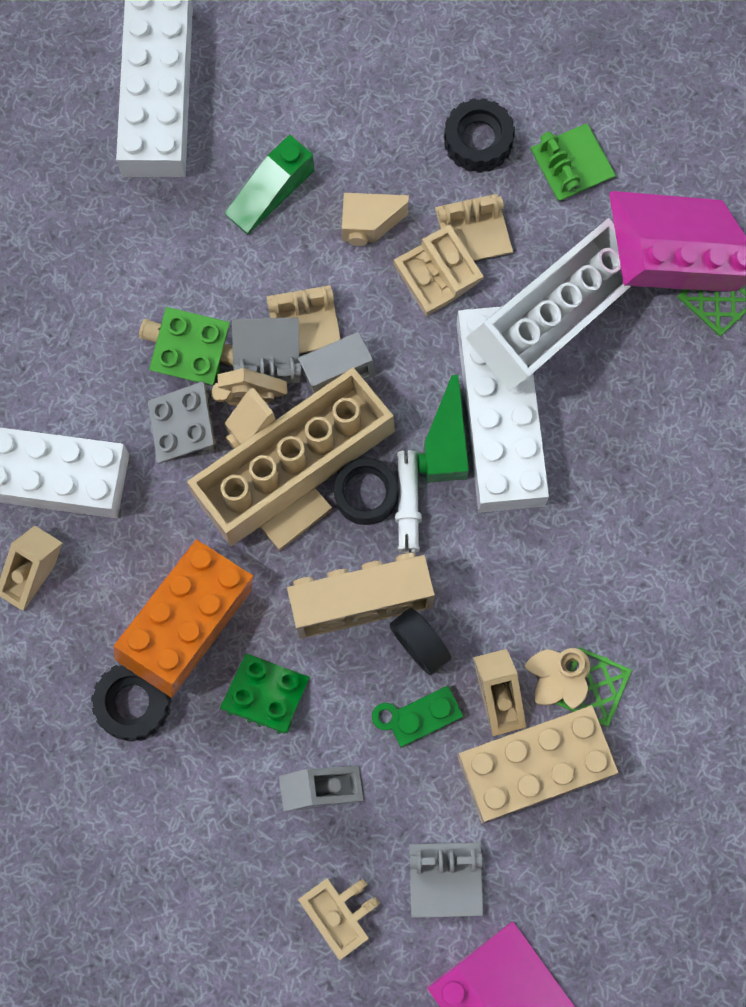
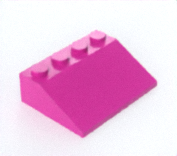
M620 191L609 193L624 286L731 292L737 291L746 285V236L723 200Z
M513 921L426 986L439 1007H575Z

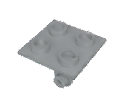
M298 317L232 319L233 370L245 368L287 381V383H300L301 366L298 361Z
M204 381L148 401L157 463H163L201 450L202 454L215 452L214 447L217 445V441L214 440L212 429L214 423L211 421L212 412L209 411L208 405L209 394L206 392Z
M480 842L409 844L411 918L483 916L482 853Z

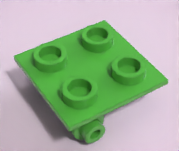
M587 123L558 136L553 135L551 131L546 132L540 137L541 143L530 147L558 202L616 177Z
M166 307L149 371L198 383L204 381L206 385L213 386L215 379H218V374L221 373L219 363L230 322Z

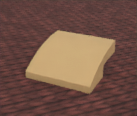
M450 224L423 238L420 246L397 257L393 261V265L426 317L466 293L484 278Z

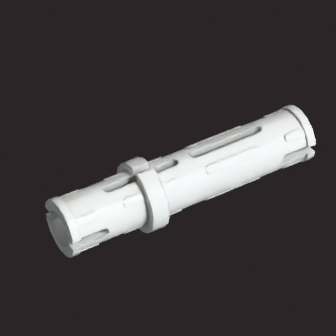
M408 450V456H405V451H399L397 453L398 512L395 514V521L398 523L399 531L398 552L409 553V549H411L412 553L420 551L418 523L422 522V514L418 512V452Z

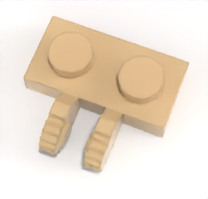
M241 368L218 374V383L213 385L211 397L215 401H226L229 405L237 406L247 391L254 388L265 403H271L274 401V397L287 395V381Z
M326 878L298 899L339 960L369 939L358 923V920L380 904L376 897L369 899L353 914L345 904L346 900L358 895L367 886L363 878L340 895L329 879Z

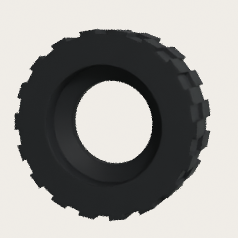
M474 98L468 102L463 101L456 109L453 108L450 112V117H447L445 122L444 147L448 152V157L455 162V165L461 166L469 172L477 171V173H483V171L487 170L492 171L497 166L500 167L504 160L508 159L511 154V148H513L515 135L513 119L508 115V111L504 107L499 106V103L495 101L491 102L485 98L480 100ZM482 122L489 125L495 134L494 142L488 148L482 150L469 147L464 141L463 133L470 124Z
M115 665L111 667L110 671L104 672L100 676L102 678L94 686L95 691L91 697V702H93L92 712L97 718L96 722L105 732L127 742H133V740L142 741L146 737L158 733L157 730L165 725V720L171 711V697L123 665ZM129 685L142 687L149 697V705L146 712L136 719L121 717L115 708L116 695L122 688Z

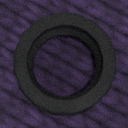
M361 458L351 461L340 470L335 479L334 498L337 508L346 519L355 524L369 526L382 522L392 513L396 506L398 485L395 475L386 464L376 459ZM362 473H370L379 477L386 489L382 504L376 509L369 511L353 507L346 496V488L349 481Z
M408 608L389 624L390 629L403 648L428 675H433L451 660V654L441 638L413 608Z

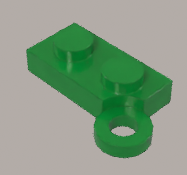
M447 685L398 710L390 703L378 704L372 711L371 718L376 728L383 731L392 730L400 748L462 719L463 715ZM388 710L392 714V719L389 723H382L379 720L381 711Z

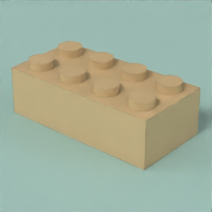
M406 553L395 558L396 562L382 565V561H372L361 566L362 570L348 573V569H338L327 574L328 578L314 581V577H304L293 581L294 586L287 587L299 639L400 616L408 608H413L416 611L433 608L435 594L425 555L416 557V553Z
M592 705L466 750L457 756L481 824L619 773Z

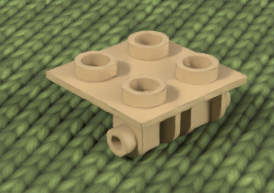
M498 194L435 207L440 229L450 224L473 261L513 253L502 209H504L503 199L501 196L498 197Z
M331 285L266 296L270 318H299V354L313 352L341 339Z

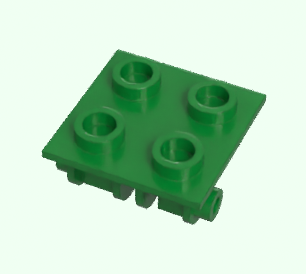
M246 653L225 695L220 710L228 712L229 716L234 714L247 719L248 723L255 722L258 727L263 725L276 730L277 734H288L292 724V717L310 677Z

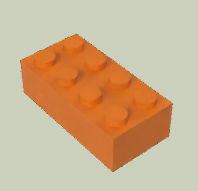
M196 539L114 644L115 661L173 698L252 591L253 575Z

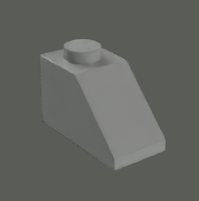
M359 766L313 768L279 776L283 812L364 801Z

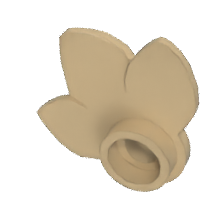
M569 648L559 653L546 649L532 656L525 664V668L529 672L540 677L535 690V702L538 705H553L564 699L565 703L574 710L586 699L588 685L585 678L590 671V661L582 650ZM570 662H578L579 668L576 671L571 672L567 670Z

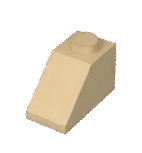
M344 193L342 241H346L354 246H364L368 242L375 243L408 215L409 195Z
M254 388L247 391L225 422L229 435L225 438L233 449L275 421L273 411Z
M33 526L13 541L0 577V597L24 611L54 568L63 543L37 526Z
M504 649L473 657L478 684L492 735L496 736L526 728L518 674L508 650Z

